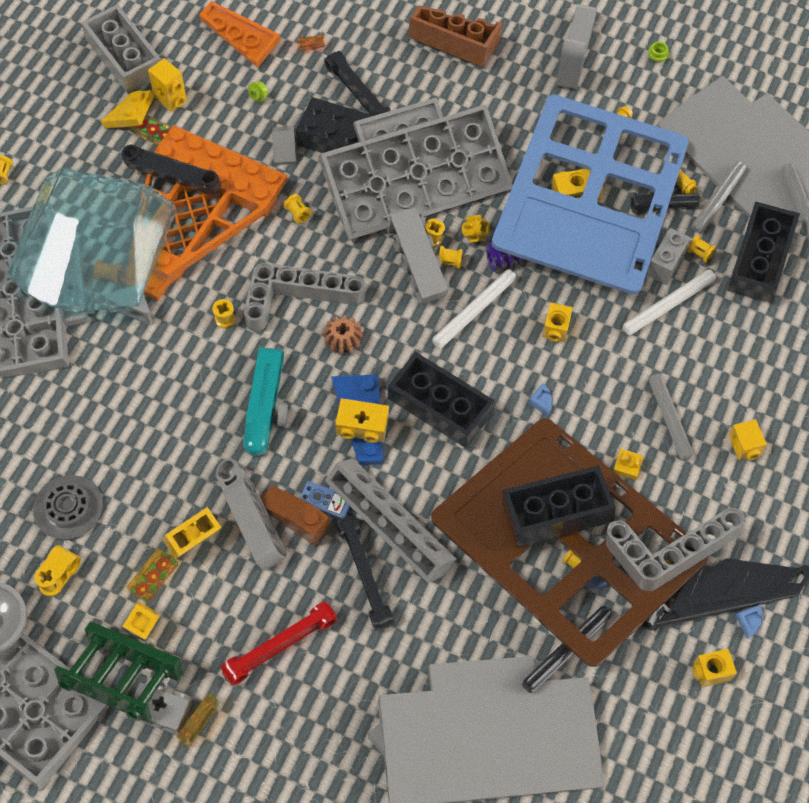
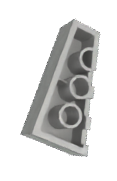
M416 207L390 215L386 232L389 237L393 236L395 252H401L402 254L401 265L406 273L410 272V285L419 304L422 305L445 297L450 285L447 276L442 275L440 270L441 261L437 254L434 255L432 249L433 240L430 234L425 232L424 217L422 214H418Z

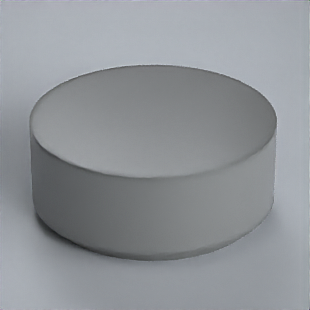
M278 402L277 426L286 427L288 404Z

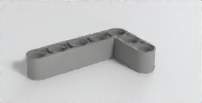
M577 4L569 36L565 38L562 47L556 82L557 86L577 90L598 8Z
M269 263L258 264L253 270L244 308L246 326L253 332H259L266 327L273 294L358 305L365 299V282L356 275Z
M728 508L653 555L628 524L623 521H614L607 528L606 546L642 590L653 591L740 536L745 518L740 510ZM727 522L734 523L736 526L728 525ZM613 535H621L623 538L617 539ZM706 535H713L716 538L711 539L708 538ZM687 547H691V548L695 549L696 551L691 552V551H688L686 548H687ZM628 554H636L639 557L632 558ZM666 560H671V561H673L675 564L670 565V564H667L665 561H666ZM645 573H651V574H653L655 577L649 578V577H646L644 574H645Z

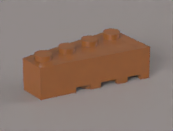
M418 6L410 17L408 37L484 67L500 43L503 23L496 22L495 24L485 23L486 19L477 18V21L466 19L463 14L457 13V15L451 16L446 15V11Z

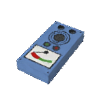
M307 481L300 496V499L309 502L327 516L338 520L347 516L351 507L334 490Z

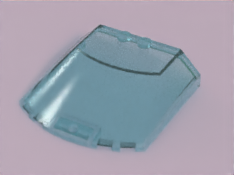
M61 168L46 177L16 248L7 275L27 295L29 293L41 303L66 311L95 313L98 310H108V312H116L117 308L139 306L175 216V204L149 185Z

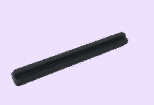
M601 606L578 630L589 639L611 618L612 611L606 606ZM562 643L523 680L522 687L528 693H533L574 653Z

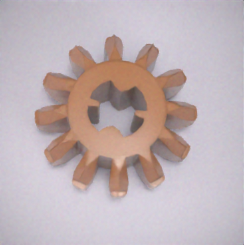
M344 314L342 319L334 316L333 322L327 321L326 328L323 330V337L325 338V345L330 346L332 353L339 350V353L342 355L344 350L352 353L353 347L359 348L360 341L363 339V333L361 332L360 323H355L354 317L347 320Z

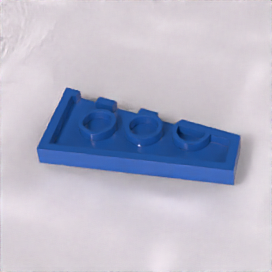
M378 374L331 376L339 405L341 398L380 404ZM350 439L359 465H383L382 442L370 443L364 439Z

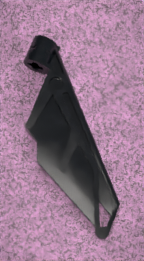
M729 558L724 559L714 567L703 566L684 584L670 608L663 604L641 627L656 632L660 627L797 597L809 578V566L803 565L800 568ZM800 572L802 573L804 578L801 583H787L788 580Z

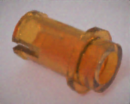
M323 34L308 37L301 35V38L297 39L299 51L307 52L309 49L325 47Z

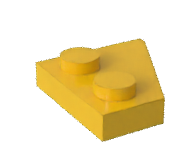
M135 91L130 93L102 119L103 127L141 126L154 99L152 91Z

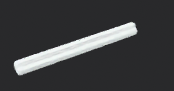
M507 269L433 337V344L437 348H442L515 281L516 274L511 269Z
M712 270L703 272L625 322L623 330L627 335L634 334L713 283L716 278L715 273Z

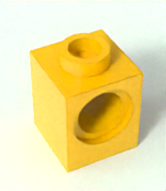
M550 302L542 337L548 338L553 342H565L573 307Z
M756 419L733 425L728 434L738 460L746 458L747 460H754L759 458L767 445Z
M138 602L122 627L143 639H147L161 614Z
M729 649L698 655L692 666L694 677L700 681L701 687L731 681L737 674ZM707 664L715 665L718 673L710 672Z

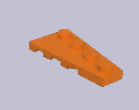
M213 1L199 14L200 20L257 68L281 40L280 34Z

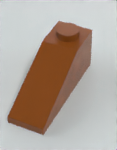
M273 485L260 498L267 513L313 546H316L330 529L329 517L309 502Z

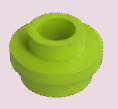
M655 42L649 47L648 56L653 61H665L669 56L668 46L663 42Z
M260 81L249 84L248 92L250 98L258 103L265 101L268 96L266 85Z

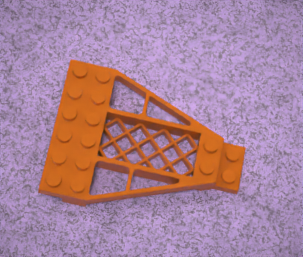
M173 125L154 153L206 170L215 171L221 182L220 191L215 195L203 194L200 191L201 195L188 198L187 192L196 189L176 183L169 193H163L151 187L154 175L147 173L129 253L130 262L119 276V283L126 287L140 284L143 295L159 301L169 285L179 279L188 267L262 216L267 218L277 203V195L288 181L287 175ZM184 193L185 199L179 200ZM149 196L163 201L146 226L142 228ZM219 199L217 204L210 206L206 204V200ZM203 201L204 207L195 210L191 209L190 204ZM232 202L253 211L236 224L221 219ZM188 205L189 211L176 214L175 208ZM171 210H173L174 215L168 216ZM207 214L208 218L205 221L195 222L194 217ZM192 218L193 224L180 227V220ZM172 222L177 223V228L164 230L163 225ZM161 226L162 232L156 233V231ZM215 226L225 229L220 235L202 246ZM195 230L196 235L194 237L183 238L182 233ZM180 234V241L168 243L167 237ZM165 239L166 244L156 247L151 243V241ZM184 247L185 251L180 255L171 253V250Z

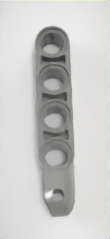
M231 458L223 460L217 467L216 478L254 560L262 570L266 571L287 557L286 550L255 486L246 476L241 464Z

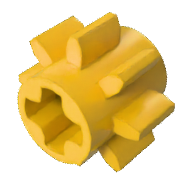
M481 214L466 217L467 222H464L462 225L464 237L470 238V243L485 241V236L490 231L488 221L482 219Z

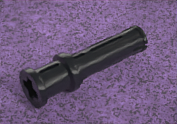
M633 192L630 197L631 211L649 210L654 192H650V194H637ZM672 194L668 208L699 207V194ZM653 207L652 212L658 210V208Z

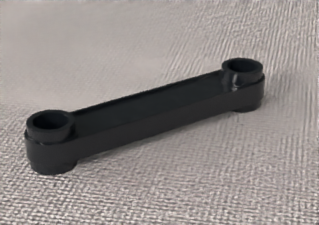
M341 51L333 52L324 58L327 70L338 76L369 114L375 116L391 111L389 107H384L348 66L346 58Z
M132 144L122 149V159L130 169H136L205 192L208 195H215L220 191L221 182L219 176L213 170H206Z
M355 515L342 517L336 521V526L341 539L347 540L372 609L369 611L372 626L375 631L389 628L395 624L389 605H383L358 537V534H361L358 520Z

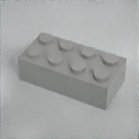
M118 4L81 22L86 41L127 94L150 83L148 70L160 62L161 58Z

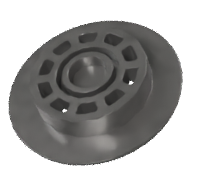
M77 475L58 477L48 482L37 494L33 505L34 520L40 530L48 536L56 539L77 538L91 530L99 520L103 507L102 496L97 486L84 477Z

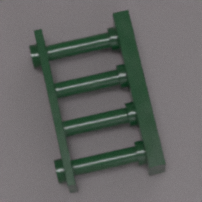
M90 621L85 628L89 645L70 670L60 666H56L54 669L59 686L64 690L76 691L122 711L133 720H142L150 723L152 717L147 703L164 678L169 677L176 681L179 680L183 674L180 658ZM102 649L111 653L92 680L80 675L97 650ZM124 658L133 662L114 690L102 685L120 659ZM147 668L156 672L137 700L125 695V692L141 669Z

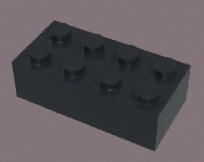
M312 97L296 128L297 146L325 153L358 143L359 140L353 123L374 115Z
M755 201L727 291L769 303L773 302L800 213Z
M416 351L388 385V400L466 449L494 411L495 400Z
M599 465L502 490V505L517 547L614 522L616 507Z

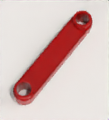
M326 601L317 604L310 610V615L242 657L235 656L225 661L220 666L224 678L231 686L241 683L249 676L248 672L315 630L319 628L320 630H325L332 626L338 620L335 611Z

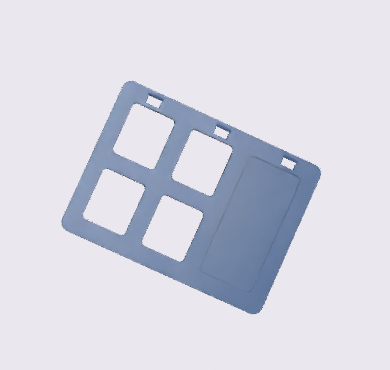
M550 95L546 100L492 237L491 243L493 248L629 294L639 293L643 286L689 143L687 137L559 95ZM565 113L605 126L606 131L598 153L593 154L552 141L550 136L558 115ZM622 133L653 141L669 148L660 174H655L613 159ZM548 156L590 171V176L581 198H574L533 183L542 157ZM670 156L678 157L676 164L669 162ZM610 176L654 191L646 219H639L597 204L606 177ZM653 207L661 209L659 217L651 214ZM636 261L643 263L641 271L634 269Z

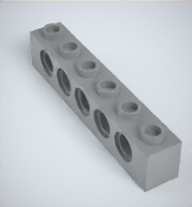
M353 458L336 463L325 482L427 583L443 577L456 558Z

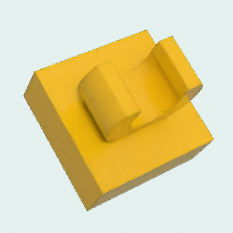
M620 448L613 472L617 475L636 480L644 455Z

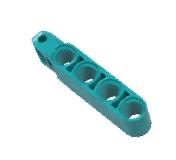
M259 347L243 438L244 450L251 456L263 455L268 450L283 368V349Z

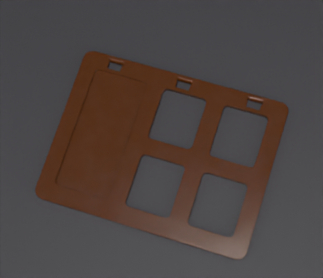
M543 418L538 420L436 507L431 513V521L587 666L596 667L706 564L708 557L653 591H645L613 564L612 561L615 557L607 548L606 539L599 546H593L578 532L555 538L571 550L581 562L545 595H540L510 568V565L533 544L521 547L516 546L502 505V490L599 465L610 494L632 512V515L625 523L629 525L637 536H640L646 529H652L667 543L671 544L675 541L670 537L673 532L680 537L687 534L552 420ZM561 437L570 446L565 449L557 441ZM615 484L626 491L622 496L612 489ZM613 535L617 539L623 538L621 535ZM687 547V548H686L688 551H691V552L696 551L695 549H693V548H691V547ZM594 577H600L626 599L632 607L596 641H591L559 612V609Z

